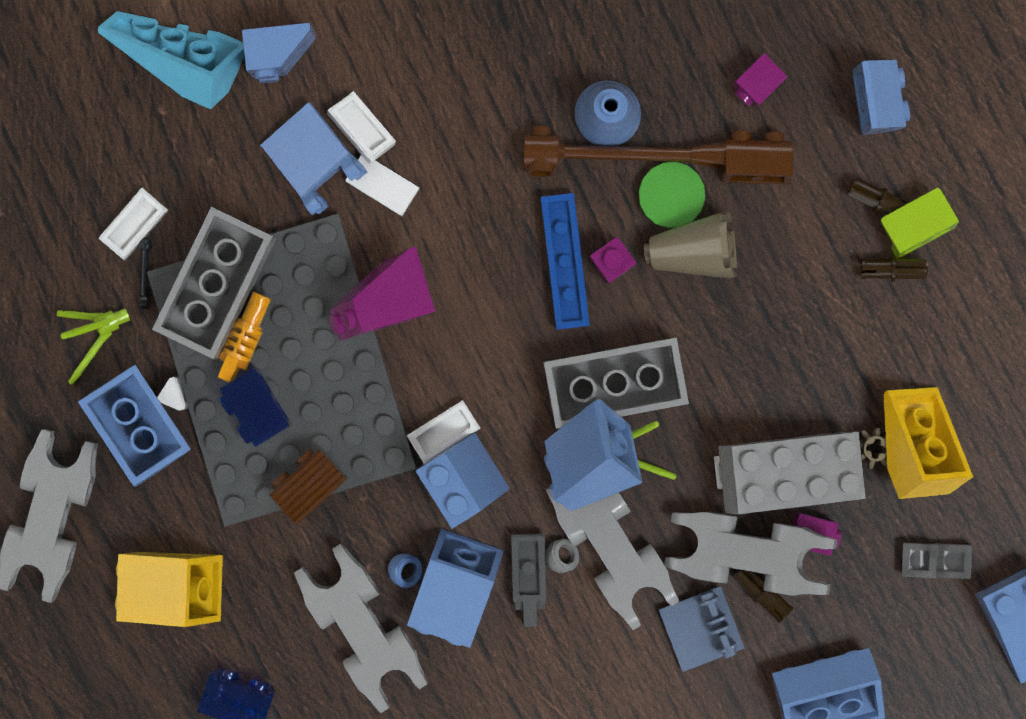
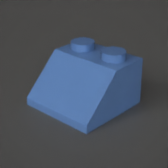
M302 23L242 30L246 71L253 79H259V83L278 82L279 76L287 75L315 41L316 35L311 24Z
M897 60L862 61L852 70L861 135L902 130L906 127V121L910 120L909 105L907 101L902 100L901 88H905L903 68H898Z

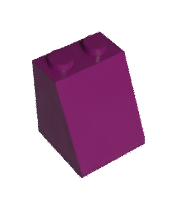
M416 247L409 248L385 259L330 308V326L333 333L338 336L339 341L409 322L435 312Z

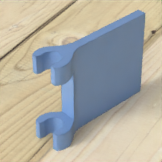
M311 102L302 107L261 144V147L301 197L304 206L312 215L315 213L319 215L329 207L316 190L341 168L351 181L354 179L358 181L367 173L366 168L348 151Z

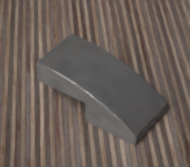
M903 543V577L971 579L972 545Z

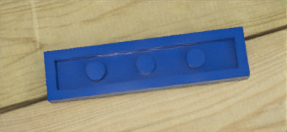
M574 193L541 197L556 330L590 326Z

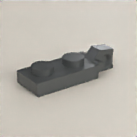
M545 534L511 535L513 602H515V610H523L524 627H537V609H545V601H547Z

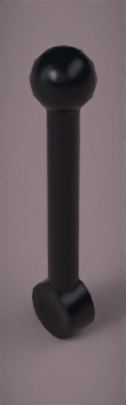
M143 239L139 244L142 250L139 308H146L149 251L153 246L149 239Z

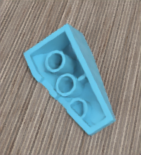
M116 11L98 27L99 34L180 96L209 109H212L228 94L245 57L243 42L223 33L208 30L207 35L190 32L189 26L178 24L177 28L160 26L158 21L153 18Z

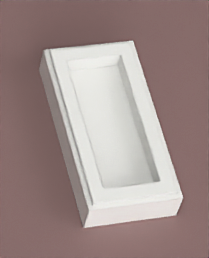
M354 91L327 112L330 119L369 164L396 143L395 139Z
M361 155L358 161L366 168L367 173L358 181L356 179L351 181L348 177L345 181L403 217L420 188L375 160L369 164Z
M141 188L101 234L99 239L123 260H126L137 248L141 240L149 234L168 212V209L144 188Z
M462 400L408 434L407 437L425 464L479 430L480 426Z

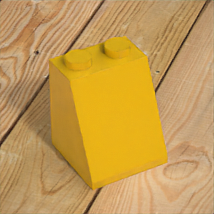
M153 552L118 554L116 575L118 577L117 597L115 599L116 621L178 627L220 622L223 555Z

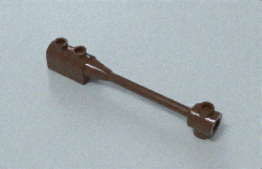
M547 126L532 127L531 134L524 135V168H527V175L532 177L553 176L554 168H558L563 159L690 162L695 165L722 169L723 183L789 185L793 177L792 141H784V133L768 132L764 134V140H751L750 132L735 131L731 133V139L692 146L691 148L564 145L558 135H551V128Z

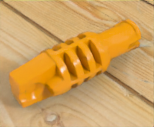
M254 291L252 292L242 318H238L235 321L219 356V359L224 362L218 378L233 383L240 368L243 370L247 369L261 337L262 328L260 324L271 298Z

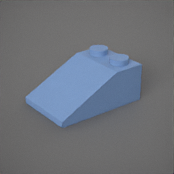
M1025 568L975 594L1020 684L1026 682Z

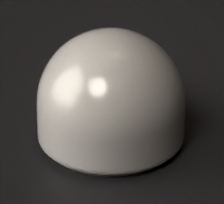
M562 538L556 540L546 548V564L552 571L557 573L571 571L579 563V551L576 546L572 545L569 539ZM560 547H564L570 552V560L567 564L563 563L559 557Z

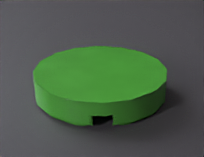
M666 162L652 168L642 179L639 189V205L644 215L655 225L665 228H677L692 222L701 212L705 201V189L700 176L688 165L678 162Z

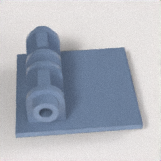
M721 586L682 600L672 607L669 605L659 609L682 672L721 657H732L737 654L736 651L744 649Z

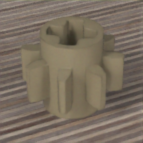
M876 427L873 430V435H869L864 430L860 431L863 437L860 441L861 459H868L867 468L873 469L875 461H879L881 465L887 466L885 459L887 456L886 436L880 437V428ZM876 439V445L881 446L880 453L874 452L873 457H871L872 452L868 451L866 447L867 444H873Z

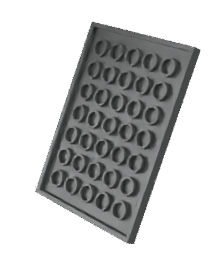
M339 214L269 234L277 239L239 318H242L253 291L271 298V301L260 324L262 334L246 370L240 368L233 383L218 378L223 360L212 359L167 337L224 527L282 510L269 496L275 490L271 484L285 471L289 475L294 473L300 467L296 461L310 448L314 453L322 449L348 477L331 494L416 469L375 331L339 341L338 336L333 333L330 326V308L360 283ZM185 260L147 272L159 314Z

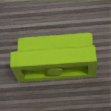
M939 188L930 191L881 219V224L893 243L891 250L897 259L955 229L959 223L958 218Z

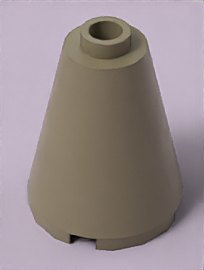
M720 212L651 236L649 244H644L646 264L652 263L653 269L727 279L736 277L737 274L732 269L737 268L734 231H727V222H732L730 212Z

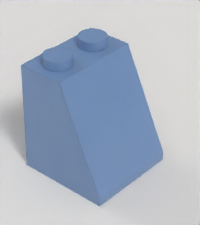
M600 399L592 402L544 441L547 455L544 456V461L551 473L552 484H550L551 495L557 503H561L570 511L642 483L631 426Z
M475 432L416 470V473L451 529L483 510L510 489Z
M441 529L407 626L414 628L419 633L431 634L446 639L453 645H463L470 648L492 590L504 550Z

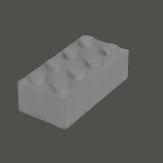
M211 207L152 330L212 359H219L235 321L239 318L277 238Z
M677 337L543 362L556 429L563 427L598 399L602 400L621 417L689 404Z
M836 432L718 446L725 513L746 514L866 499L859 432Z

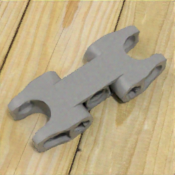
M42 429L31 453L25 461L20 480V489L34 492L25 528L10 525L6 532L0 553V589L5 591L12 589L20 568L24 565H33L42 572L44 577L42 601L52 603L55 601L61 585L70 572L76 550V542L62 539L71 503L86 506L90 499L96 478L98 443L85 441L77 462L71 467H64L57 463L52 454L55 431Z
M550 487L546 489L554 506L557 520L572 545L575 547L589 539L608 570L595 577L594 580L610 606L624 618L632 630L641 626L632 608L633 596L639 589L644 587L658 589L671 607L680 602L671 584L668 570L651 543L636 552L617 520L631 512L619 492L570 511L553 499Z
M710 511L672 513V523L689 527L696 533L698 547L696 552L688 558L666 557L664 565L666 568L679 571L694 579L718 583H727L729 569L734 568L766 574L763 588L765 591L790 596L829 594L831 584L811 579L803 569V558L812 548L836 549L837 539L822 535L806 527L773 523L770 539L735 533L737 516Z
M340 543L332 549L341 567V577L336 584L331 586L318 584L304 566L295 571L294 575L302 591L305 605L319 627L323 630L336 622L355 652L343 660V665L357 689L382 713L389 709L390 706L381 687V678L386 672L391 670L405 672L419 689L426 686L428 680L420 665L417 651L401 626L396 627L387 634L367 603L380 595L365 567Z

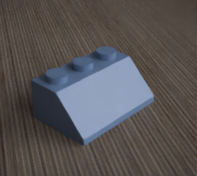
M136 365L78 401L134 487L139 486L191 450Z
M869 648L858 651L853 650L836 657L819 659L813 663L794 668L788 667L779 672L772 673L775 694L782 719L885 718L881 678Z

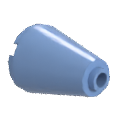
M600 81L587 87L579 96L575 106V122L580 133L596 146H619L628 141L637 131L641 119V108L637 97L627 86L615 81ZM604 105H612L616 110L608 112Z

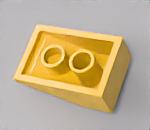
M938 387L887 390L884 393L887 469L899 499L947 495L973 478Z

